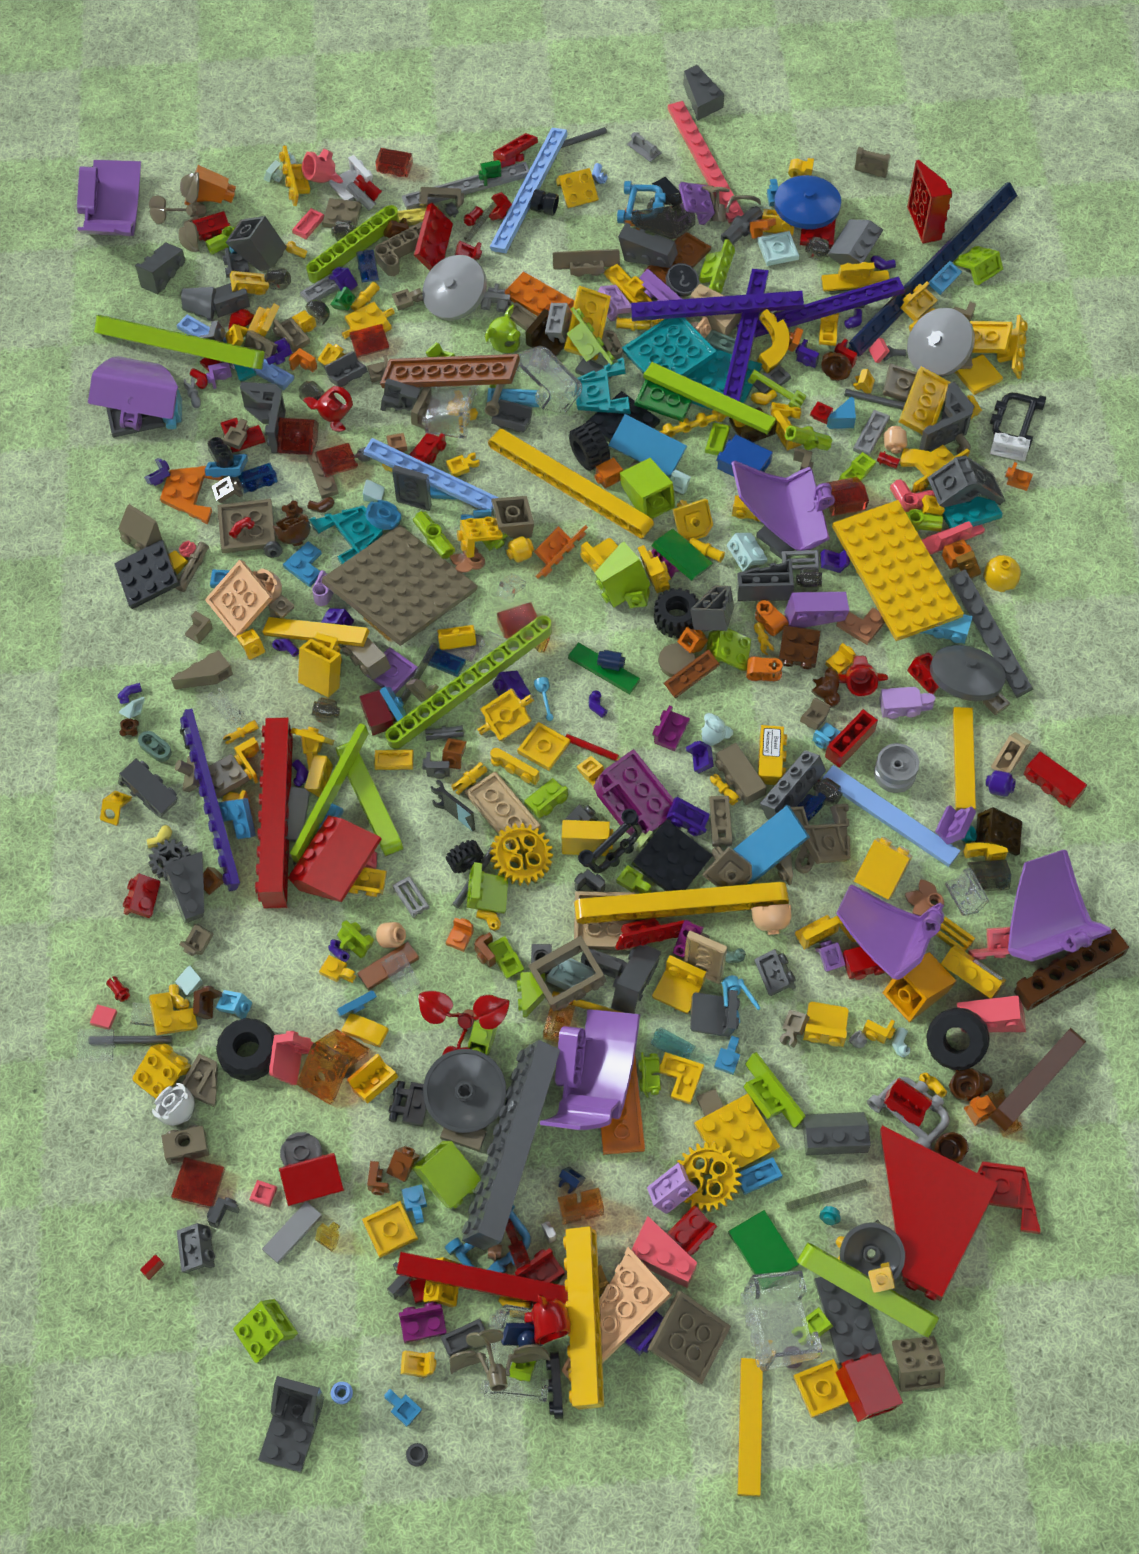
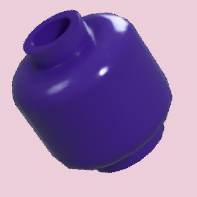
M995 770L991 776H987L986 786L990 794L1007 797L1010 793L1014 792L1016 779L1013 778L1011 773Z

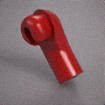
M192 368L190 376L197 379L196 385L198 388H206L208 385L207 375Z

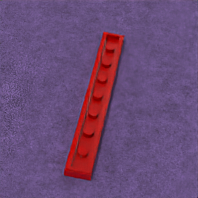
M400 1252L396 1275L535 1304L539 1302L537 1295H543L546 1299L558 1298L565 1306L566 1301H568V1292H566L563 1285Z

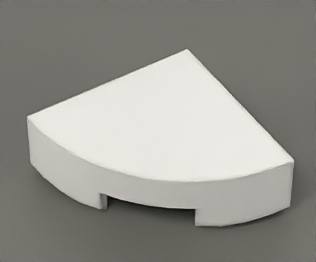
M550 1222L542 1223L541 1226L549 1244L556 1241V1232L551 1227Z

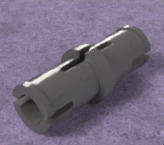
M445 725L442 728L425 729V734H433L426 736V741L437 739L445 741L447 738L464 737L463 732H456L462 731L463 725L446 727Z

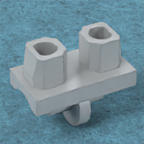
M495 283L494 288L488 287V292H485L484 298L481 301V309L490 310L491 303H497V311L505 312L508 305H511L510 295L505 294V289H499L500 285Z

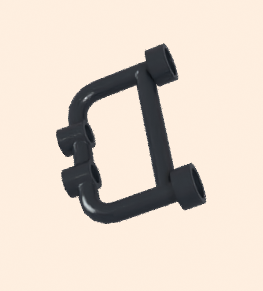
M1014 392L1004 395L1001 401L997 400L994 411H997V414H992L990 424H993V434L1003 433L999 430L1009 400L1014 399L1030 403L1019 436L1008 434L1030 440V450L1033 436L1027 435L1035 409L1043 410L1047 397L1040 395L1039 398Z
M626 809L622 813L621 818L624 823L593 853L590 850H583L579 853L578 860L582 866L589 867L596 874L602 873L610 866L617 867L620 864L619 857L624 853L630 854L633 852V844L642 834V827L638 822L639 816L635 810ZM632 827L634 833L628 839H623L620 842V847L614 852L608 853L606 860L598 866L595 861Z

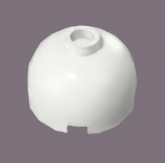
M176 1083L178 1086L174 1088L172 1086L167 1087L154 1102L157 1106L155 1110L152 1109L153 1115L166 1125L175 1126L182 1124L192 1116L195 1106L194 1097L189 1089L181 1083Z

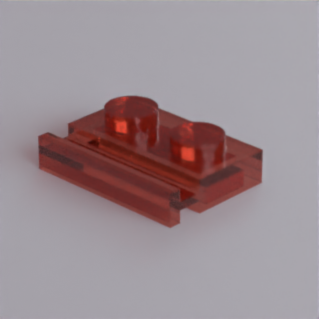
M382 324L349 333L357 358L389 349Z
M349 443L316 451L315 453L324 477L358 467Z

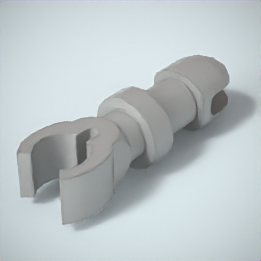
M191 378V385L184 379V387L191 398L192 406L199 408L201 401L197 396L198 391L195 389L194 379Z

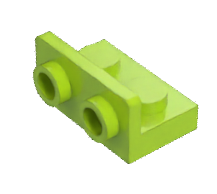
M552 778L525 799L524 804L540 819L544 815L548 816L556 805H561L567 800L568 788L566 786L562 787Z

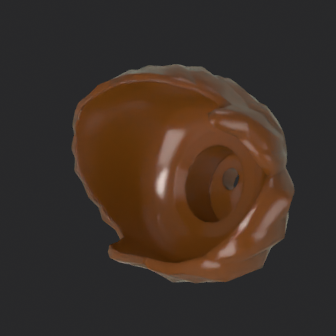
M828 352L823 355L821 368L826 376L830 377L831 381L844 380L850 376L852 365L848 357L834 352Z
M833 667L826 669L825 677L813 679L816 687L812 689V693L824 699V702L831 707H834L840 702V695L837 693L840 679L838 672Z
M974 1068L956 1070L948 1086L956 1099L967 1102L988 1091L993 1082L989 1075L980 1073Z

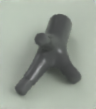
M888 345L887 347L890 352L883 360L886 361L893 356H906V349H894Z

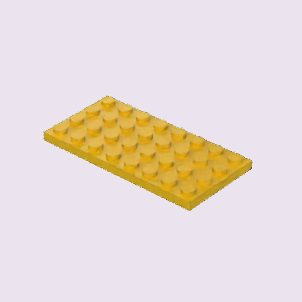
M899 500L833 522V530L895 641L963 617L964 613Z

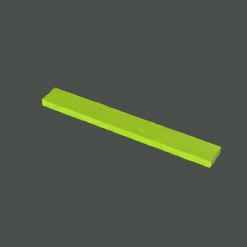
M651 362L643 374V378L765 434L769 433L776 422V418L654 362Z
M358 724L290 852L294 862L298 863L316 835L369 734L366 725Z

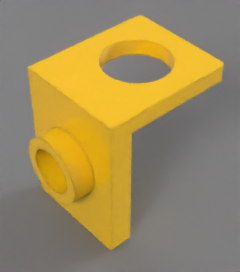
M114 791L105 797L102 801L100 820L117 826L121 807L130 802L132 796ZM107 809H111L114 812V819L107 817Z

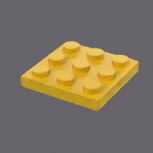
M748 1093L694 1122V1126L704 1143L708 1142L710 1148L713 1143H716L717 1149L722 1145L725 1147L724 1153L729 1150L732 1152L730 1158L736 1157L738 1159L734 1165H740L741 1168L739 1170L780 1148ZM724 1163L718 1164V1167L723 1173L725 1170Z

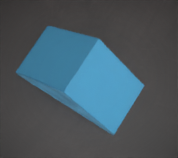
M852 396L828 417L827 427L829 429L854 428L856 414L855 402Z

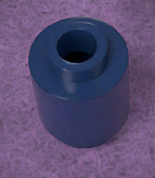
M599 651L597 665L604 669L620 671V668H624L626 657H623L621 652Z

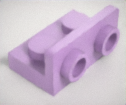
M616 285L600 286L598 292L611 296L607 313L610 321H615L618 314L631 313L630 302Z
M677 1163L647 1187L653 1205L665 1214L669 1213L697 1191L696 1185L689 1181L684 1166L680 1163Z

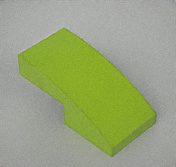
M862 452L852 461L851 466L840 475L839 480L851 489H854L872 470L876 461Z
M506 936L487 945L495 955L496 963L506 979L524 970Z

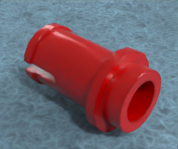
M478 206L474 207L469 214L464 216V223L467 226L475 225L476 220L483 215V210Z
M880 451L877 458L879 465L882 463L894 469H897L900 458L888 455L886 451L884 453Z
M117 976L112 977L114 982L109 978L106 985L115 994V999L120 1002L127 1000L130 996L129 989L122 985Z

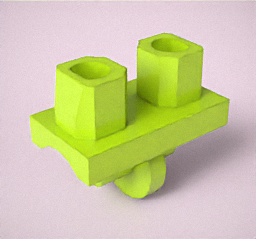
M347 920L343 921L341 924L342 928L337 934L342 941L339 947L342 950L349 948L360 959L365 957L367 950L372 947L374 939L370 935L363 936L360 934L362 929L357 922L350 924Z

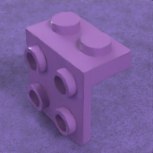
M681 182L679 190L685 210L696 213L699 224H706L715 214L709 191L702 189V186L707 185Z

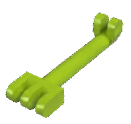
M755 369L748 379V382L751 384L759 380L789 399V407L801 408L806 399V395L799 390H796L793 394Z

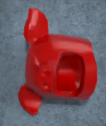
M332 386L319 400L313 397L303 399L311 410L317 409L319 415L324 420L330 422V427L333 431L341 432L346 430L340 420L353 406L351 395L346 389ZM334 393L340 394L345 399L346 404H342L335 397Z
M863 655L854 657L853 665L849 667L846 674H838L839 683L846 684L849 691L856 696H869L877 689L878 681L888 680V675L877 673L874 667L868 663L867 657Z
M537 1295L539 1302L534 1304L532 1311L526 1312L524 1316L525 1323H534L536 1345H543L568 1335L571 1332V1323L565 1304L558 1298L546 1299L543 1295Z

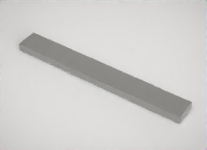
M526 162L501 168V177L487 179L488 186H484L483 180H479V175H474L435 187L459 188L461 193L466 195L524 179L529 172V168ZM419 191L402 195L406 210L419 208ZM428 197V204H434L452 198Z

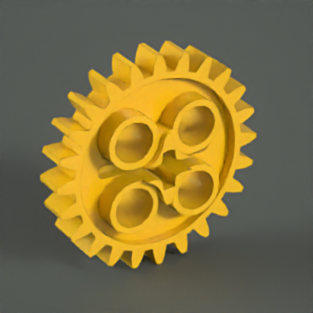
M514 823L512 829L507 825L505 831L500 830L499 836L496 835L494 837L495 842L491 844L493 849L489 852L490 855H493L490 862H496L493 869H500L498 876L504 874V881L511 878V884L518 880L519 886L522 885L523 881L529 885L531 879L536 883L538 877L542 879L544 873L549 871L547 866H551L552 861L549 859L553 857V854L548 852L553 847L547 846L550 840H543L545 833L539 835L538 827L533 831L531 830V824L528 828H525L524 823H521L520 828H518L516 823ZM524 841H531L533 846H527ZM505 844L513 845L514 849H507ZM529 859H535L537 861V864H531L529 862ZM510 862L517 863L519 868H513Z
M705 1142L704 1148H702L697 1143V1150L689 1147V1155L682 1153L685 1160H677L678 1163L684 1166L691 1183L694 1180L700 1181V1187L697 1191L684 1200V1202L689 1203L692 1201L691 1207L699 1204L700 1211H703L705 1206L709 1212L712 1211V1206L719 1211L721 1203L727 1207V1199L734 1201L732 1193L739 1194L735 1187L742 1186V1183L737 1181V1178L743 1177L742 1174L737 1173L741 1166L734 1165L738 1159L736 1157L730 1158L732 1155L730 1150L724 1153L725 1147L723 1145L717 1149V1144L713 1143L710 1148L709 1143ZM713 1158V1163L711 1164V1168H710V1163H709V1162H710V1159ZM699 1159H704V1167L697 1170L696 1162ZM720 1163H724V1172L721 1174H717V1165ZM711 1174L712 1179L706 1180L704 1175ZM715 1184H719L721 1187L717 1195H713L711 1192ZM706 1187V1195H703V1191Z

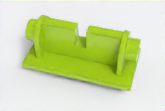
M641 1052V1059L638 1060L639 1071L642 1072V1079H639L640 1091H643L645 1096L649 1098V1092H651V1095H658L661 1090L660 1075H652V1073L660 1072V1059L656 1053H651L649 1057H646Z

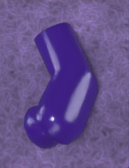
M878 255L871 257V263L874 262V266L879 270L896 267L894 259L886 261Z
M855 309L854 316L845 320L844 325L847 329L861 325L862 310Z
M276 639L272 642L273 648L277 651H288L292 657L299 655V649L289 639Z
M297 759L292 763V767L297 771L293 782L296 786L301 787L303 783H306L309 771Z
M332 939L330 945H328L329 951L343 962L348 961L350 956L339 947L341 942Z

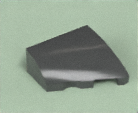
M215 288L182 289L181 302L183 310L188 313H194L198 317L204 316L208 321H213Z
M387 378L380 410L386 411V408H394L395 411H401L402 409L412 410L419 397L421 388Z

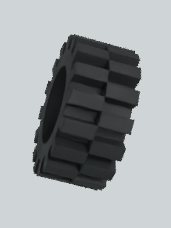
M466 840L465 843L461 842L459 846H454L455 848L449 850L450 852L446 854V861L452 871L458 874L464 873L468 869L470 870L474 862L480 863L481 859L484 858L482 850L474 840Z

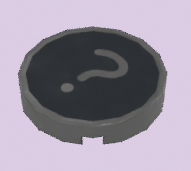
M684 263L673 265L665 277L667 286L677 293L678 296L691 295L699 284V276L696 270Z

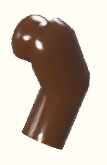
M331 497L325 498L320 502L310 500L307 508L325 513L333 507L335 501Z

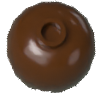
M299 514L300 517L298 518L291 515L277 521V526L273 525L277 538L282 543L293 545L294 547L302 545L303 541L310 534L311 529L306 514Z

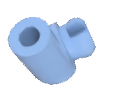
M596 163L593 168L592 177L599 184H604L608 177L601 173L602 165Z

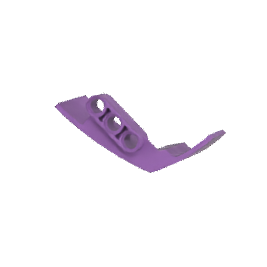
M93 160V167L80 166L77 212L78 214H85L83 227L77 228L81 234L134 236L139 200L141 161Z
M587 1009L585 1030L568 1026L561 1028L558 1042L560 1052L556 1062L555 1082L557 1086L564 1087L563 1098L559 1102L558 1113L551 1118L541 1120L540 1125L589 1130L611 1124L612 1118L619 1119L621 1117L634 1062L640 1014Z

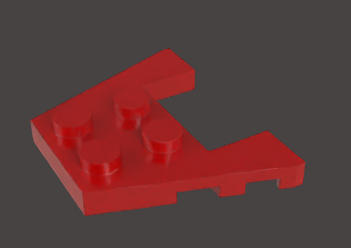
M982 1161L977 1173L998 1183L997 1190L989 1205L1021 1209L1020 1232L1040 1234L1041 1229L1025 1167Z

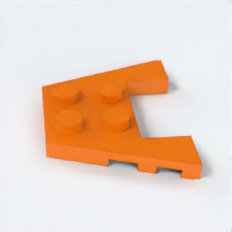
M206 466L170 470V475L166 479L160 497L161 502L208 524L212 508L195 504L204 478L221 481L224 476L217 478L206 476Z

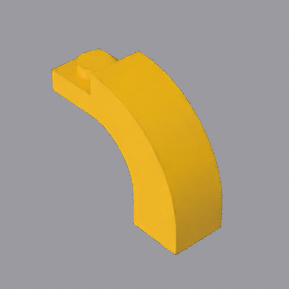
M766 309L761 313L759 320L769 332L772 338V346L759 355L757 362L762 364L763 370L768 374L783 360L788 350L790 338L785 321L782 319L777 323L775 315Z

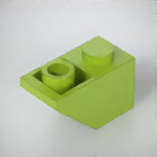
M521 972V980H517V992L522 993V998L518 999V1011H523V1017H528L545 999V996L532 973ZM543 973L541 977L545 982V973Z
M479 1020L474 1021L467 1048L482 1052L488 1056L498 1027L484 1029L480 1026Z

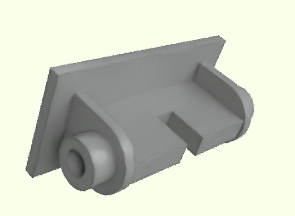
M633 132L631 134L632 141L627 145L649 162L662 154L656 145L646 141L640 133Z

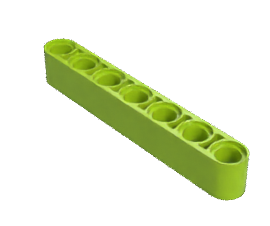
M394 205L384 207L309 262L306 266L309 281L312 283L320 281L330 275L334 269L342 267L383 237V232L391 220L400 222L397 207Z
M348 743L335 747L339 760ZM358 753L347 777L374 834L382 839L379 845L386 857L404 848L360 753Z
M807 1242L797 1260L803 1267L925 1337L929 1338L939 1320V1317L892 1289L874 1293L869 1276Z

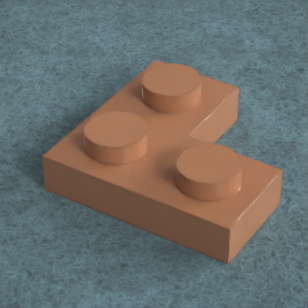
M872 608L863 620L849 612L846 619L837 622L836 626L868 645L885 624V621L880 612Z

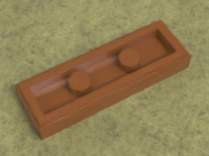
M708 649L665 681L664 685L673 697L677 698L719 667L720 664Z
M406 942L357 974L369 991L419 960V956L409 942Z

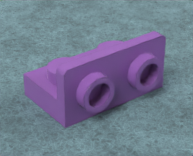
M951 805L947 806L935 832L947 845L965 838L976 814L975 809L971 806L956 811Z

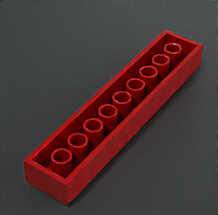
M289 717L265 718V725H262L264 742H261V752L264 754V759L260 761L263 776H260L262 793H259V804L262 805V811H258V820L261 822V828H258L257 831L258 840H260V846H257V858H259L260 863L256 864V875H259V882H255L256 894L258 893V901L262 902L263 908H287L289 840L285 839V837H288V822L285 819H289L288 802L292 783L293 734L290 733Z

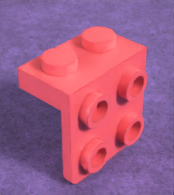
M295 1031L274 1035L269 1066L270 1076L290 1085H297L302 1054L318 1053L319 1045L312 1042L310 1038L301 1037Z

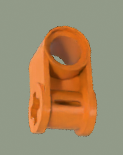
M762 600L758 602L755 619L763 624L765 630L771 636L777 635L783 630L784 626L789 625L786 617L769 601Z
M750 657L747 660L746 677L751 681H778L782 677L781 670L783 664L778 658Z

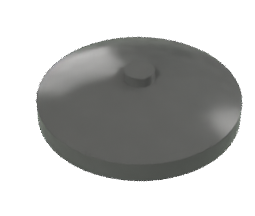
M952 645L940 649L933 656L930 665L931 676L940 688L955 697L969 701H985L996 697L1002 691L1006 679L1003 667L994 657L980 649L965 645Z
M458 1049L442 1055L430 1067L424 1080L423 1098L429 1114L440 1126L457 1133H472L490 1125L499 1116L500 1109L506 1099L505 1078L499 1066L486 1054L472 1049Z

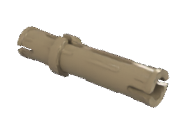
M199 542L194 553L189 556V562L179 578L180 586L176 587L177 590L186 591L198 566L202 565L203 557L209 549L206 543Z

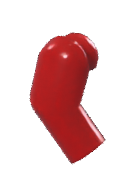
M245 517L234 524L229 535L237 538L244 527L250 530L255 525V522L250 517Z

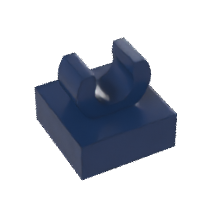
M567 1167L559 1175L562 1180L559 1182L558 1187L561 1188L565 1185V1182L568 1183L570 1189L567 1193L570 1194L577 1187L581 1186L586 1178L571 1167Z

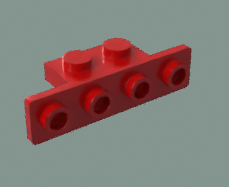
M650 918L623 924L621 928L623 934L620 935L615 948L617 950L630 949L631 947L678 938L684 920L660 925L656 918Z

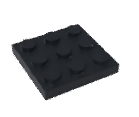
M621 391L612 399L628 397L631 413L626 415L653 429L660 424L658 417L647 409L635 406V400ZM597 412L586 423L591 421L596 424L604 434L607 442L610 443L625 414Z
M162 539L114 563L131 609L180 586L166 543Z
M666 819L631 865L664 891L686 890L713 855Z

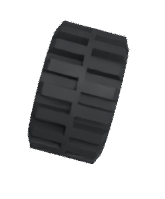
M587 422L569 432L571 449L578 462L586 470L591 471L597 465L610 459V449L607 440L599 427L593 422Z
M670 588V591H663V595L660 594L654 606V623L657 625L658 631L662 629L661 633L663 635L667 633L670 638L672 636L680 638L686 627L694 629L690 609L699 601L694 593L690 594V591L687 589L683 591L682 588H678V590ZM679 609L686 614L683 616H673L668 612Z

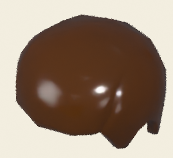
M955 1132L941 1135L934 1148L936 1153L956 1163L963 1161L966 1153L969 1151L967 1140L961 1134Z

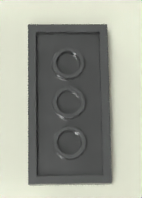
M822 1277L815 1278L814 1282L824 1315L833 1325L829 1332L839 1365L849 1359L859 1360L861 1356L867 1353H871L872 1356L882 1353L867 1303Z

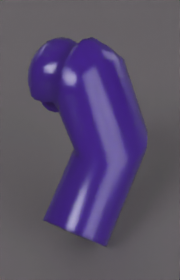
M140 683L126 686L119 692L117 698L120 704L129 703V695L142 692Z
M594 690L589 695V708L603 718L608 711L600 705L601 693Z

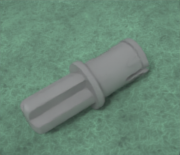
M353 182L346 186V190L368 211L376 204L365 194V191L363 192Z

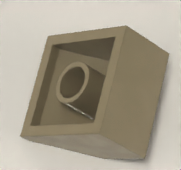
M527 496L493 498L491 500L499 530L513 539L520 536L525 538L532 537L534 520Z
M130 504L126 507L118 528L121 535L120 539L125 544H131L137 551H140L162 539L156 520Z

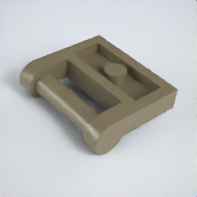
M858 147L854 170L886 178L891 155H883L864 150L863 147Z

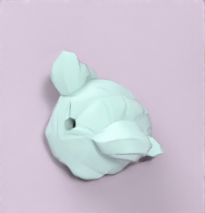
M712 713L705 714V726L701 728L704 743L714 746L723 739H729L733 735V730L726 726L721 718Z

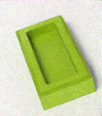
M713 422L705 453L718 456L720 452L724 451L731 426Z

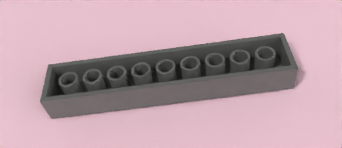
M537 1040L525 1049L520 1050L517 1055L516 1061H518V1064L511 1074L512 1083L506 1091L505 1105L502 1106L499 1112L500 1121L493 1131L494 1140L487 1150L488 1159L481 1169L482 1178L475 1188L476 1197L468 1210L470 1216L462 1229V1233H464L462 1241L482 1250L502 1242L560 1049L541 1040Z

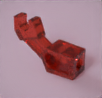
M509 1218L505 1230L511 1241V1245L508 1247L518 1269L530 1264L531 1261L523 1241L518 1240L511 1218Z

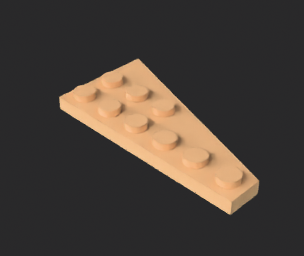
M627 1247L624 1253L625 1256L620 1265L618 1264L610 1284H607L600 1297L602 1364L672 1296L629 1247ZM569 1357L561 1370L568 1379V1369L571 1367Z

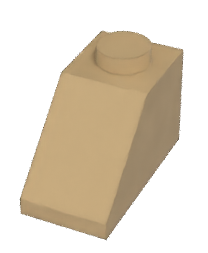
M1016 732L1009 735L991 768L1011 773L1025 754L1031 741Z

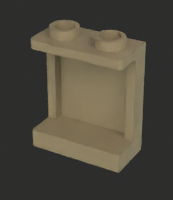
M421 187L419 190V207L427 206L428 197L455 199L457 209L464 203V193H461L459 188Z

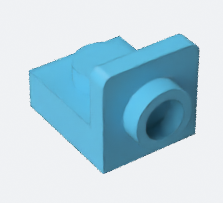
M826 722L819 731L816 730L814 732L812 741H814L817 747L826 750L827 746L840 731Z
M224 990L215 1008L220 1012L235 1014L240 1019L246 1018L252 1002L242 993Z

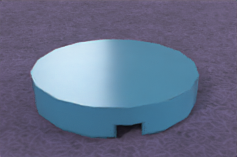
M378 500V502H370L367 506L365 516L377 528L392 530L401 521V512L399 513L398 508L388 501Z

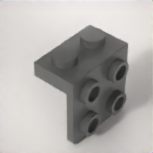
M231 283L215 288L216 294L213 299V305L218 318L250 307L248 293L245 288L232 292Z
M728 991V1007L724 1006L723 996L695 992L692 995L691 1031L730 1037L739 1026L737 1010L740 1006V999L737 998L738 991Z

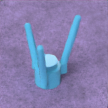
M735 975L724 978L721 984L725 1007H728V991H738L737 995H739L742 988L756 1009L760 1010L759 1004L745 986L743 979H738Z

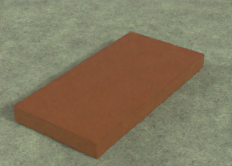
M684 231L675 240L678 254L672 266L684 263L694 268L711 251V246ZM649 265L646 268L666 284L665 277L670 268Z

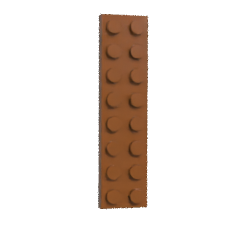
M519 354L389 359L380 385L382 388H385L387 378L414 387L512 384L520 357Z

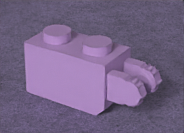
M916 687L881 689L879 700L882 718L915 717L920 715L921 711L933 709L936 697L932 693L920 694V690Z

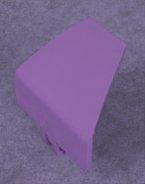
M116 356L104 361L92 373L88 403L121 410L120 427H130L139 431L142 424L141 414L173 419L178 386L170 372L158 363Z
M737 461L731 462L739 498L781 540L796 551L811 550L830 539L823 510L835 502V498L831 494L832 487L829 483H822L816 486L813 470L810 467L784 478L759 471Z
M1060 850L1024 863L1010 926L1008 951L1012 956L1035 961L1063 950L1075 952L1080 947L1091 946L1093 939L1111 933L1110 927L1091 920L1082 899L1067 850Z
M855 885L848 887L836 913L861 948L889 976L896 980L903 978L921 963L930 939L939 932L945 917L942 912L944 905L941 902L930 907L921 916L888 904Z

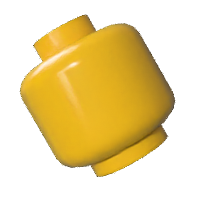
M520 536L508 542L506 554L510 560L513 559L515 562L520 563L531 558L534 547L529 538Z

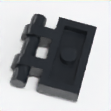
M397 1082V1086L392 1094L394 1096L393 1103L389 1106L388 1110L390 1113L388 1120L390 1122H396L398 1115H403V1124L423 1127L427 1111L423 1098L424 1084L411 1082L410 1089H404L405 1082ZM404 1097L407 1098L405 1107L400 1106L401 1100Z

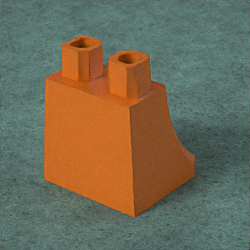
M198 165L195 171L199 173V192L196 202L211 201L222 203V200L232 203L236 186L228 183L229 178ZM185 198L184 204L188 206L191 203L186 202Z

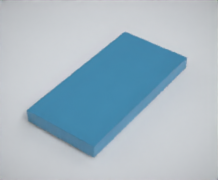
M626 414L608 445L638 462L651 458L669 478H671L672 472L676 469L687 449V445Z
M785 806L734 848L737 853L747 859L752 865V878L747 882L748 884H753L810 838L790 806Z

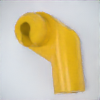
M774 390L769 391L767 394L754 392L751 394V401L756 404L767 405L777 397V393Z
M926 1072L920 1074L919 1081L926 1083L928 1088L941 1098L946 1096L947 1090L936 1077L930 1076Z

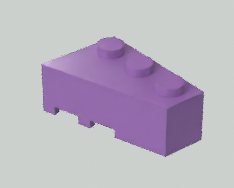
M798 592L791 594L784 614L788 620V626L807 628L844 621L849 613V605L846 592Z

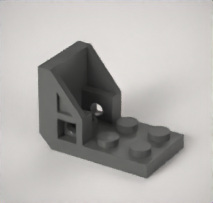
M955 381L948 384L941 421L933 426L929 425L923 430L919 450L931 452L941 445L955 441V437L961 433L964 436L967 435L974 405Z
M241 382L240 390L244 408L262 424H269L265 426V435L268 436L267 445L270 446L272 453H279L286 414L282 390L276 384Z
M967 456L954 458L927 477L937 502L941 507L969 502L980 494L982 496L985 495L988 499L995 501L999 505L1005 502L994 474Z
M280 1376L276 1377L270 1411L272 1419L258 1459L259 1462L302 1473L324 1402V1396L319 1387Z

